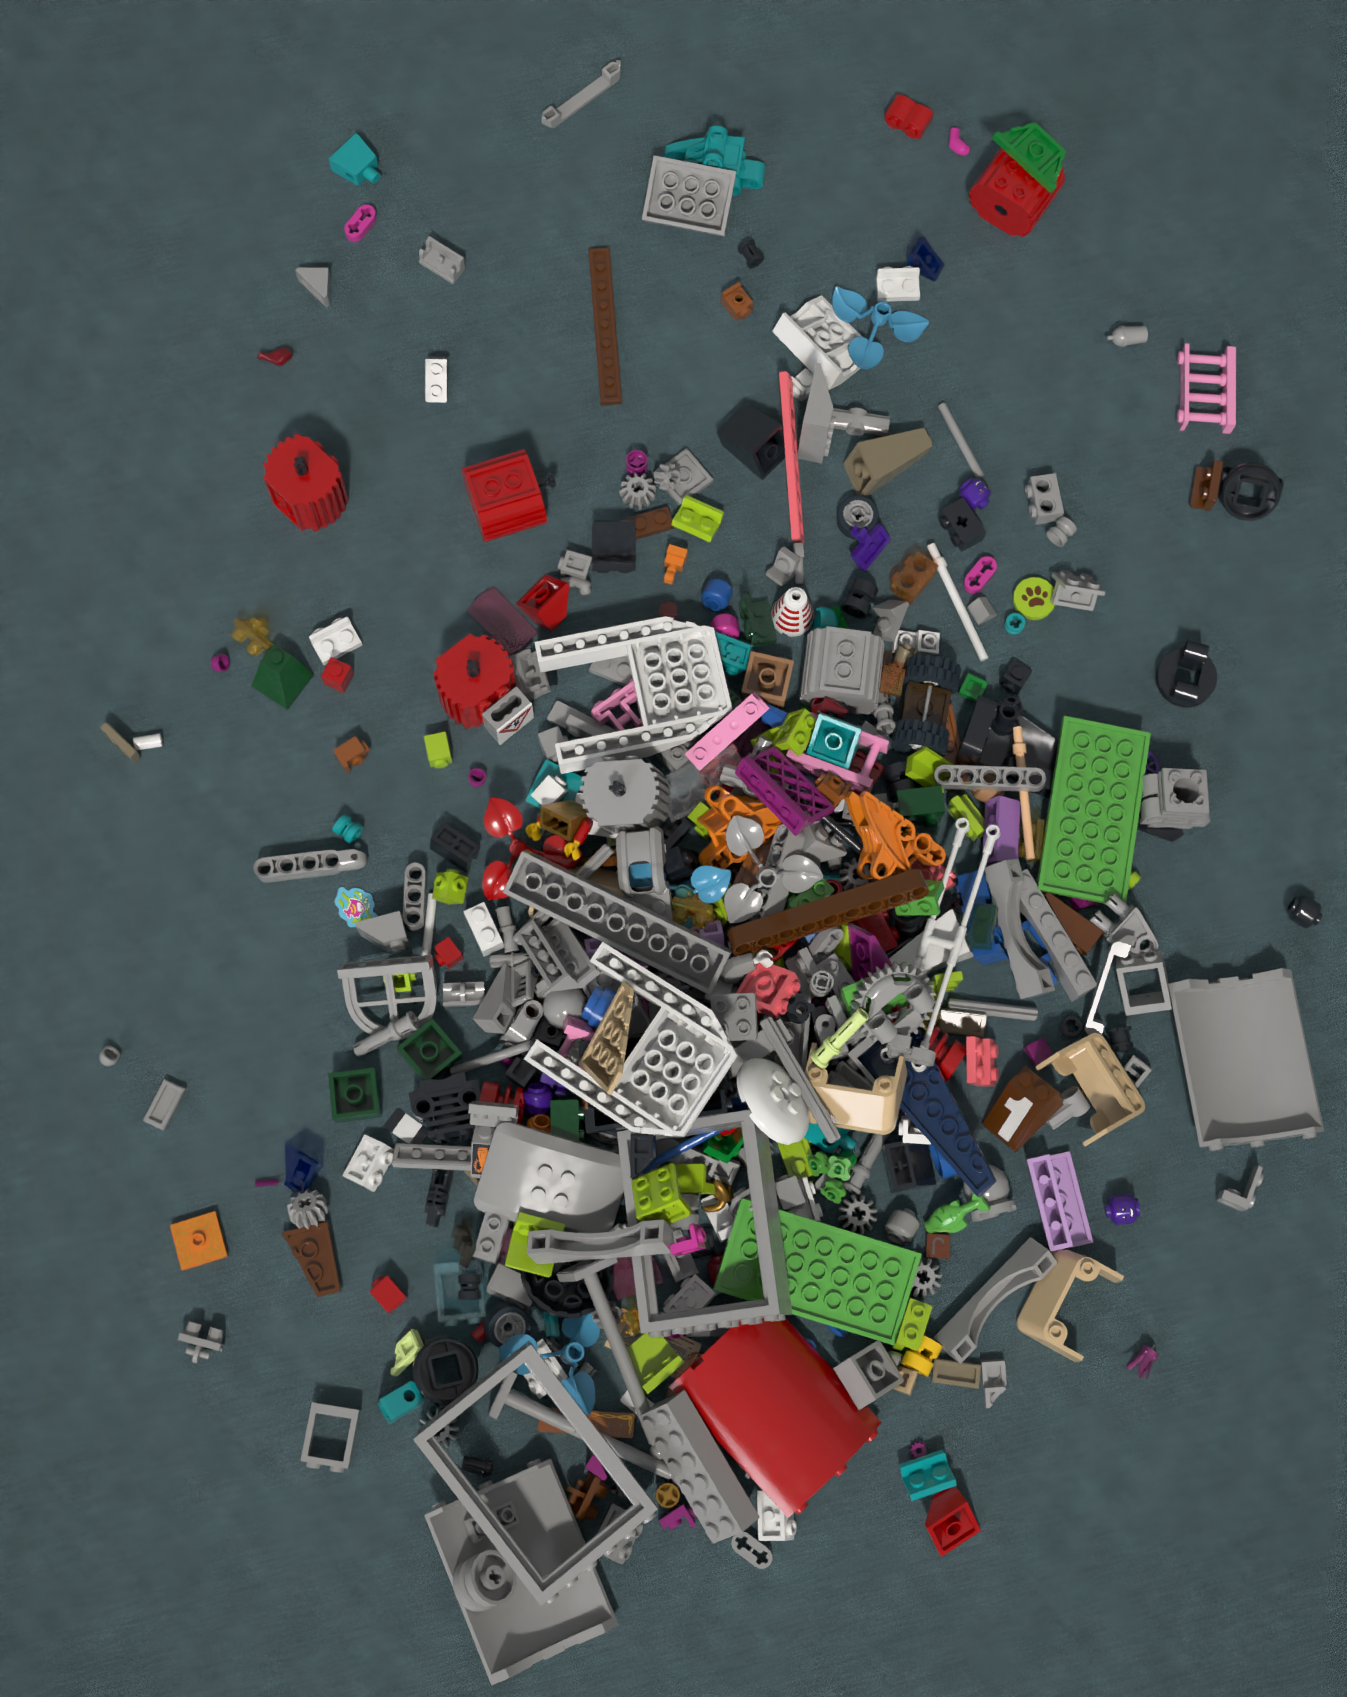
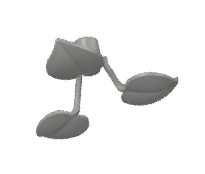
M739 815L733 816L727 826L726 843L731 852L737 856H742L749 851L759 867L756 872L758 883L752 885L751 888L745 883H736L728 888L724 896V905L730 923L742 922L753 917L763 904L762 895L754 890L762 886L772 887L780 875H783V886L793 893L804 892L823 878L819 867L803 855L794 854L786 857L783 861L784 870H780L777 873L770 867L763 866L752 850L762 844L764 838L763 830L756 821Z

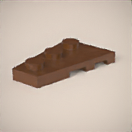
M329 1222L319 1223L318 1227L311 1225L309 1230L302 1227L281 1232L317 1297L342 1292Z

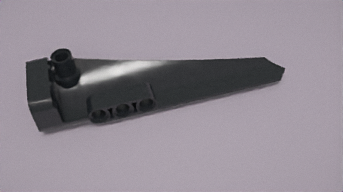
M979 695L955 761L969 766L1017 767L1016 755H1013L1012 745H1014L1013 727L1021 726L1023 743L1026 744L1027 752L1024 754L1026 767L1039 768L1043 770L1046 776L1043 789L1032 793L1050 799L1059 740L1021 716L1019 708L1015 703L1004 702L1000 704L995 700ZM1010 774L1006 780L1010 784H1015L1018 782V776ZM1032 775L1029 781L1037 785L1042 779L1038 775ZM1141 811L1139 812L1137 830L1170 842L1184 835L1183 830L1179 828L1147 827V824H1140Z

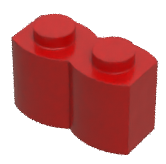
M897 94L885 113L884 121L892 129L903 130L910 138L921 139L932 122L934 112L921 104L915 103L904 95Z

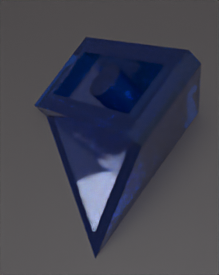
M921 236L909 255L907 266L920 268L919 275L936 281L945 264L933 251L926 237Z
M285 1143L286 1180L284 1185L297 1194L298 1192L301 1194L305 1193L306 1189L309 1190L323 1166L302 1151Z

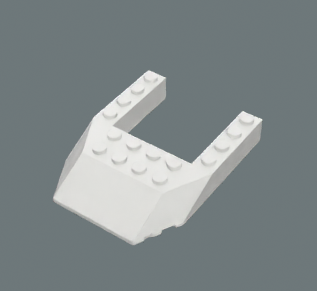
M664 616L534 642L540 673L627 656L640 712L642 727L556 743L555 747L561 774L592 767L595 762H601L602 758L615 757L617 761L625 760L626 756H639V758L652 756L693 740L732 711L713 627L698 626L688 621L684 623Z
M602 942L590 962L620 983L623 981L627 982L634 988V992L661 1008L625 1061L623 1074L611 1095L607 1094L587 1072L539 1040L535 1041L524 1060L633 1133L685 1137L738 1055L711 1009Z

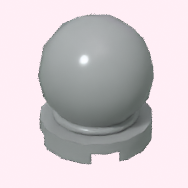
M544 979L536 984L537 989L535 992L538 999L544 1000L542 1005L543 1012L549 1024L564 1030L563 1021L566 1015L585 1020L581 1016L587 1004V998L582 990L578 988L552 992Z
M989 1165L997 1182L983 1194L984 1200L991 1209L989 1211L974 1209L973 1212H970L972 1222L999 1216V1213L1007 1211L1010 1213L1017 1210L1015 1200L1009 1201L1007 1199L1010 1191L1007 1177L1003 1171L993 1165ZM964 1182V1195L969 1202L972 1200L974 1192Z

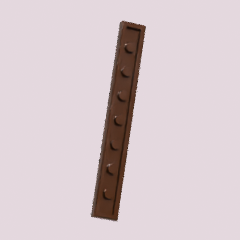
M609 247L590 248L588 253L601 405L622 404Z

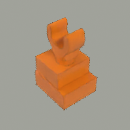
M669 544L664 561V567H667L664 583L672 585L676 570L682 572L688 557L687 549Z

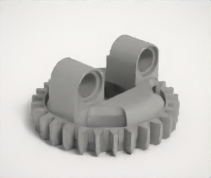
M894 961L891 967L884 963V969L882 970L876 966L877 972L874 974L868 972L869 978L867 980L861 978L863 985L856 986L859 993L852 994L855 1000L850 1003L853 1008L851 1010L852 1015L858 1008L866 1009L868 998L865 995L871 998L868 1013L870 1018L859 1028V1031L864 1033L867 1039L871 1037L873 1042L879 1040L881 1044L890 1042L895 1038L896 1034L910 1036L911 1032L918 1034L917 1028L919 1026L925 1027L923 1020H930L927 1012H934L932 1007L936 1001L932 997L935 995L934 990L931 989L933 984L921 969L916 968L912 964L907 965L905 962H901L899 966ZM891 974H893L894 977L904 978L906 977L905 974H907L911 980L908 982H896L893 980ZM902 993L913 1008L892 1023L881 1008Z

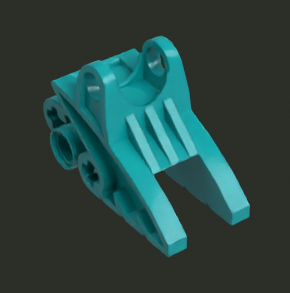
M711 126L704 138L675 142L667 145L665 148V158L680 159L685 162L736 171L733 196L739 195L742 188L760 189L763 187L766 170L765 164L759 161L746 160L747 154L743 151L745 138L728 136V130L722 126Z

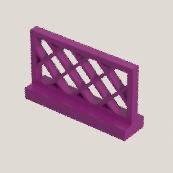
M775 746L753 757L749 755L744 757L735 771V774L795 836L802 833L805 827L833 813L835 807ZM773 755L779 763L770 761L769 756ZM769 767L778 769L779 774L769 772ZM784 771L791 773L794 778L784 776ZM785 783L794 785V790L785 788ZM799 787L805 788L809 794L800 792ZM789 796L795 797V802ZM800 799L810 801V806L800 803ZM815 803L821 804L825 809L816 808Z

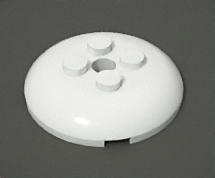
M754 1058L743 1063L737 1073V1088L741 1101H746L752 1112L749 1116L763 1133L778 1143L790 1145L802 1140L809 1127V1109L801 1096L802 1092L798 1084L792 1081L784 1068L770 1060Z

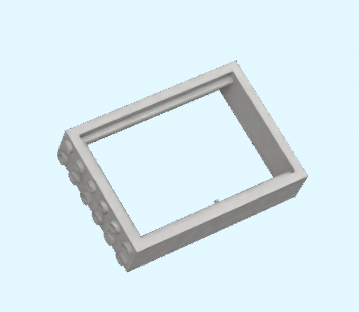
M751 1110L698 1118L685 1136L742 1127L752 1203L749 1210L753 1211L764 1299L659 1314L652 1255L632 1256L641 1333L649 1334V1338L671 1336V1331L672 1335L694 1333L693 1328H695V1331L717 1330L716 1325H718V1328L739 1327V1322H741V1325L762 1323V1318H764V1321L786 1320L785 1315L792 1314L769 1137L750 1118ZM625 1130L617 1132L627 1221L628 1227H631L640 1221L636 1218L631 1181L636 1178H630V1144L633 1132ZM656 1135V1141L678 1138L676 1136Z
M529 1340L413 1433L414 1442L540 1606L545 1602L547 1604L553 1602L559 1596L558 1591L565 1586L569 1588L579 1579L577 1576L584 1570L588 1572L598 1564V1558L603 1554L605 1556L611 1554L617 1548L616 1544L621 1539L627 1540L637 1531L635 1528L642 1522L646 1524L656 1516L655 1511L658 1510L651 1497ZM523 1363L573 1426L575 1435L579 1434L633 1504L544 1578L434 1437L443 1427Z

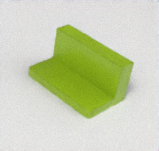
M924 747L907 757L905 775L923 787L938 786L934 776L937 767L953 764L928 747ZM942 772L938 778L945 782V778L951 775L948 772Z
M675 1164L680 1194H715L714 1184L706 1183L705 1164Z

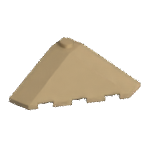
M625 981L619 987L579 1062V1065L609 1095L613 1093L623 1074L634 996V988Z

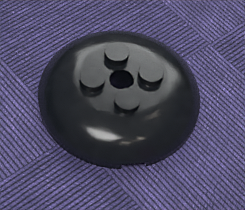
M581 1261L554 1263L550 1277L520 1270L524 1290L531 1301L544 1312L560 1318H579L596 1311L584 1279L575 1282H559L557 1276L558 1272ZM612 1265L597 1272L606 1298H608L614 1282Z

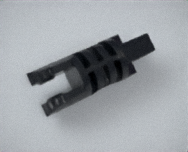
M433 1169L424 1212L428 1213L427 1226L438 1228L441 1216H445L454 1170H447L443 1185H439L441 1169Z

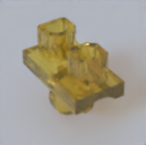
M252 617L249 622L245 619L241 621L239 618H236L233 622L236 627L231 636L239 643H243L249 637L252 641L245 649L251 655L258 656L264 649L270 650L273 646L264 637L269 634V630L266 629L268 621L265 618L257 620Z
M1037 819L1034 823L1031 822L1035 859L1029 860L1028 863L1035 864L1036 860L1041 859L1045 831L1043 832L1044 820ZM1022 824L1020 826V836H1024ZM1021 843L1018 856L1026 858L1025 845Z
M698 893L694 894L693 897L687 896L686 899L673 898L672 905L674 910L672 918L674 922L683 925L687 917L693 918V926L703 930L709 922L714 923L716 916L713 915V906L702 902Z

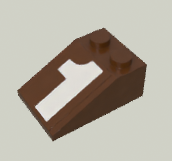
M1025 1066L1009 1081L982 1125L1016 1153L1064 1104L1059 1092Z

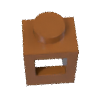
M740 282L722 292L721 303L735 321L740 318L744 319L752 313L753 301L743 290Z
M354 736L335 748L333 752L348 774L351 772L350 767H356L365 761L366 753L370 752L364 740L359 742L357 737Z
M828 771L826 774L822 772L814 782L816 788L834 807L845 798L852 787L850 782L845 784L831 771Z

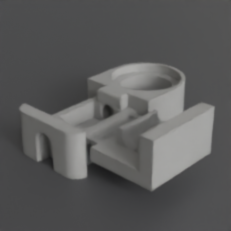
M896 1034L895 1038L888 1042L887 1055L889 1059H899V1056H904L905 1061L913 1062V1064L934 1066L936 1053L918 1047L910 1049L912 1037Z

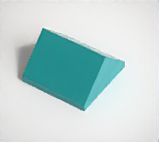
M820 712L806 754L849 769L861 742L862 728Z

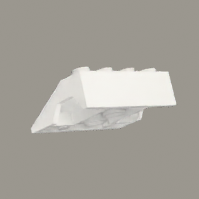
M822 295L806 302L797 313L788 316L786 312L783 313L772 331L813 374L816 363L821 364L828 390L842 384L860 370L850 358L848 347L854 338L862 336L849 323L840 320L835 315L832 305Z

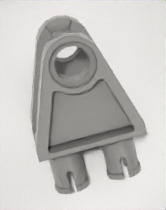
M1115 893L1110 898L1116 902V905L1109 899H1107L1105 905L1109 906L1120 916L1116 922L1113 923L1100 910L1095 912V915L1101 921L1097 920L1094 916L1089 920L1104 932L1103 937L1110 943L1112 940L1125 935L1137 938V943H1131L1130 952L1143 954L1147 951H1158V942L1141 912L1132 904L1128 906ZM1148 939L1149 946L1146 949H1140V943Z

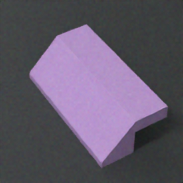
M1070 1151L1027 1159L1049 1251L1093 1243Z

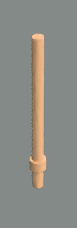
M1013 727L1014 745H1012L1013 755H1016L1017 767H1026L1024 754L1027 752L1026 744L1023 743L1022 727ZM1019 791L1026 860L1035 859L1029 794L1028 791Z

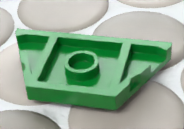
M1036 122L1026 124L1024 127L1011 128L1008 132H996L992 139L1048 192L1053 193L1057 185V178L1061 171V164L1066 150Z

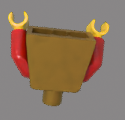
M573 800L542 805L540 815L536 819V824H529L526 827V833L529 838L532 837L533 841H537L542 837L540 828H543L567 841L573 840V843L565 845L564 851L567 858L572 853L573 860H577L580 857L578 846L583 844L588 833L591 831L593 820L587 816L586 813L589 812L583 809L581 804Z

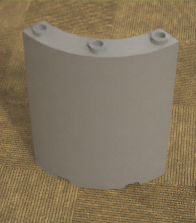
M1280 968L1252 974L1253 979H1239L1237 976L1217 979V982L1208 983V979H1186L1168 984L1200 1147H1209V1151L1222 1150L1223 1146L1250 1144V1147L1264 1146L1265 1141L1302 1136L1303 1139H1311L1317 1137L1316 1133L1324 1132L1292 971L1290 969Z
M539 1458L527 1463L528 1469L493 1484L490 1480L479 1485L477 1493L490 1509L512 1500L521 1523L506 1530L544 1578L585 1544V1541L551 1459L541 1462ZM444 1500L433 1505V1511L424 1516L453 1587V1575L461 1561L486 1550H497V1548L489 1538L472 1544L464 1521L472 1518L471 1514L460 1500L450 1504H446ZM595 1567L588 1572L585 1570L577 1576L579 1578L577 1582L569 1588L565 1586L558 1591L559 1596L550 1604L545 1602L540 1606L517 1574L514 1594L503 1604L482 1612H472L464 1608L459 1602L491 1685L511 1678L532 1667L533 1664L565 1651L566 1648L577 1643H583L619 1626Z

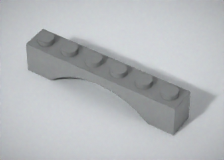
M1019 859L1005 860L985 867L986 881L989 884L992 903L996 909L998 924L1003 934L1004 946L1008 952L1010 968L1015 977L1016 989L1020 999L1055 991L1049 968L1033 953L1022 930L1019 903L1024 877Z
M1026 869L1022 871L1024 884L1020 896V912L1027 918L1043 941L1054 963L1059 981L1073 1002L1091 992L1098 984L1044 895L1037 889V884L1030 872Z
M663 1219L641 1221L626 1229L604 1233H572L551 1229L529 1231L527 1255L536 1264L668 1254L671 1253L669 1245L673 1244V1229Z
M1030 1237L934 1336V1339L943 1346L942 1349L961 1364L977 1348L983 1324L993 1309L1006 1296L1018 1288L1042 1280L1057 1264V1261L1047 1248Z

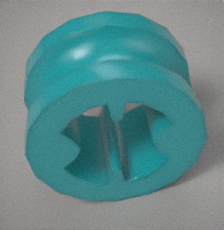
M1019 613L1010 614L1004 624L1006 631L1012 635L1020 634L1025 626L1024 617ZM1012 620L1020 623L1017 628H1013L1014 625H1010Z

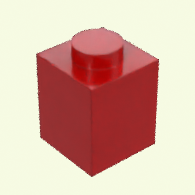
M331 657L321 678L324 685L345 693L354 673L350 665Z
M380 1276L371 1284L373 1289L369 1292L389 1314L408 1299L389 1276L385 1278Z

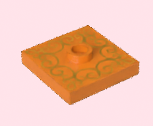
M216 1211L170 1225L182 1271L228 1257Z

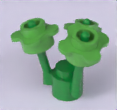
M843 1150L840 1154L833 1153L829 1157L821 1152H817L816 1155L809 1154L807 1161L814 1176H819L822 1173L824 1175L828 1174L830 1178H839L838 1180L826 1181V1186L821 1189V1193L827 1199L839 1204L842 1201L841 1197L846 1195L843 1181L850 1178V1169L857 1162L855 1154L850 1150Z

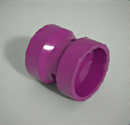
M633 450L628 453L626 457V471L630 477L634 478L635 472L638 474V477H641L643 473L646 474L647 456L643 451Z

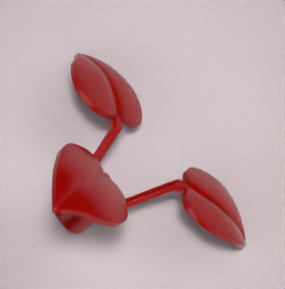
M491 797L489 799L484 815L485 829L490 835L498 838L509 834L512 839L509 844L512 855L507 866L502 861L496 860L486 867L482 886L488 900L509 897L503 891L513 872V869L510 868L515 857L519 858L524 850H529L566 869L572 868L581 858L582 852L580 850V857L577 860H573L572 853L567 858L564 847L566 844L573 842L567 841L558 835H552L544 841V852L527 847L525 840L516 838L512 832L520 829L522 826V815L518 808L501 798Z

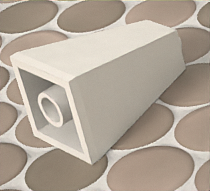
M953 909L946 912L936 920L932 936L954 941L958 926L961 925L959 915ZM923 932L890 957L891 963L895 961L899 965L901 962L907 961L908 965H915L916 953ZM965 934L956 963L974 957L967 934ZM929 944L919 969L924 974H928L947 967L946 963L951 950Z

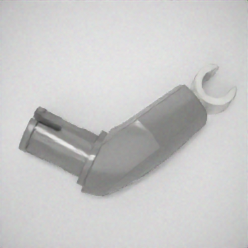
M761 950L756 957L753 953L728 959L720 977L726 983H738L745 974L756 970L758 963H761L765 968L772 966L773 961L769 958L773 956L768 951Z

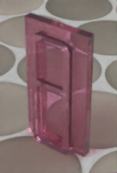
M494 587L483 593L467 609L510 655L516 653L537 634L533 627Z

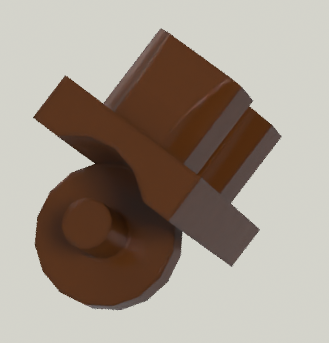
M588 1473L584 1481L578 1479L574 1487L570 1485L566 1487V1490L572 1492L568 1502L573 1504L571 1510L574 1516L581 1520L583 1518L595 1520L599 1508L590 1504L594 1495L603 1499L609 1490V1487L593 1474Z

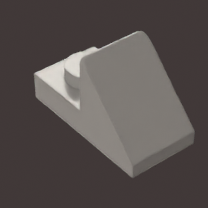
M889 599L874 606L873 609L880 617L873 635L880 636L881 640L894 642L909 603L907 601Z

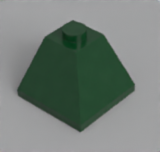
M273 644L261 660L251 686L288 710L311 680L313 674L291 654Z

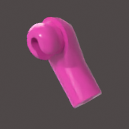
M951 128L949 148L958 155L966 156L970 152L969 145H966L960 139L959 128Z

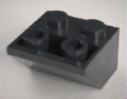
M903 1141L882 1146L881 1150L891 1193L937 1185L928 1144L903 1143Z

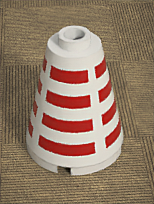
M798 587L791 588L773 604L771 609V622L774 628L779 633L787 634L790 637L806 633L814 621L813 607L805 591Z

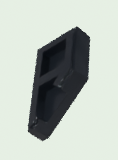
M631 1134L630 1178H637L656 1158V1135Z

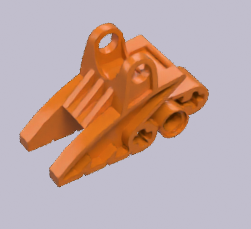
M717 784L711 785L706 789L704 797L712 809L697 819L700 824L707 828L711 837V843L699 854V863L702 866L712 865L726 869L731 863L742 862L747 857L748 852L742 856L735 855L726 843V829L730 820L735 815L752 819L761 826L764 833L762 844L766 841L765 838L771 837L778 826L783 823L757 796H734ZM718 789L720 791L719 798L711 800V792Z
M862 791L860 796L854 792L847 793L845 799L848 811L863 842V848L857 864V873L861 878L881 880L891 875L912 870L911 865L916 860L924 865L932 866L941 865L945 861V850L935 843L929 834L915 833V826L912 822L903 818L895 810H891L889 806L879 801L875 796L867 791ZM907 826L908 829L906 831L908 833H902L901 827ZM865 863L871 864L870 875L868 876L862 871ZM884 868L886 870L885 874L879 876V871Z

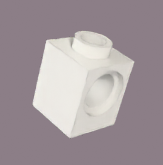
M548 775L531 796L541 805L557 803L568 792V789L564 787L566 782L558 775L555 777Z

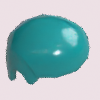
M822 606L816 609L818 614L814 621V629H823L827 626L838 628V617L832 609Z

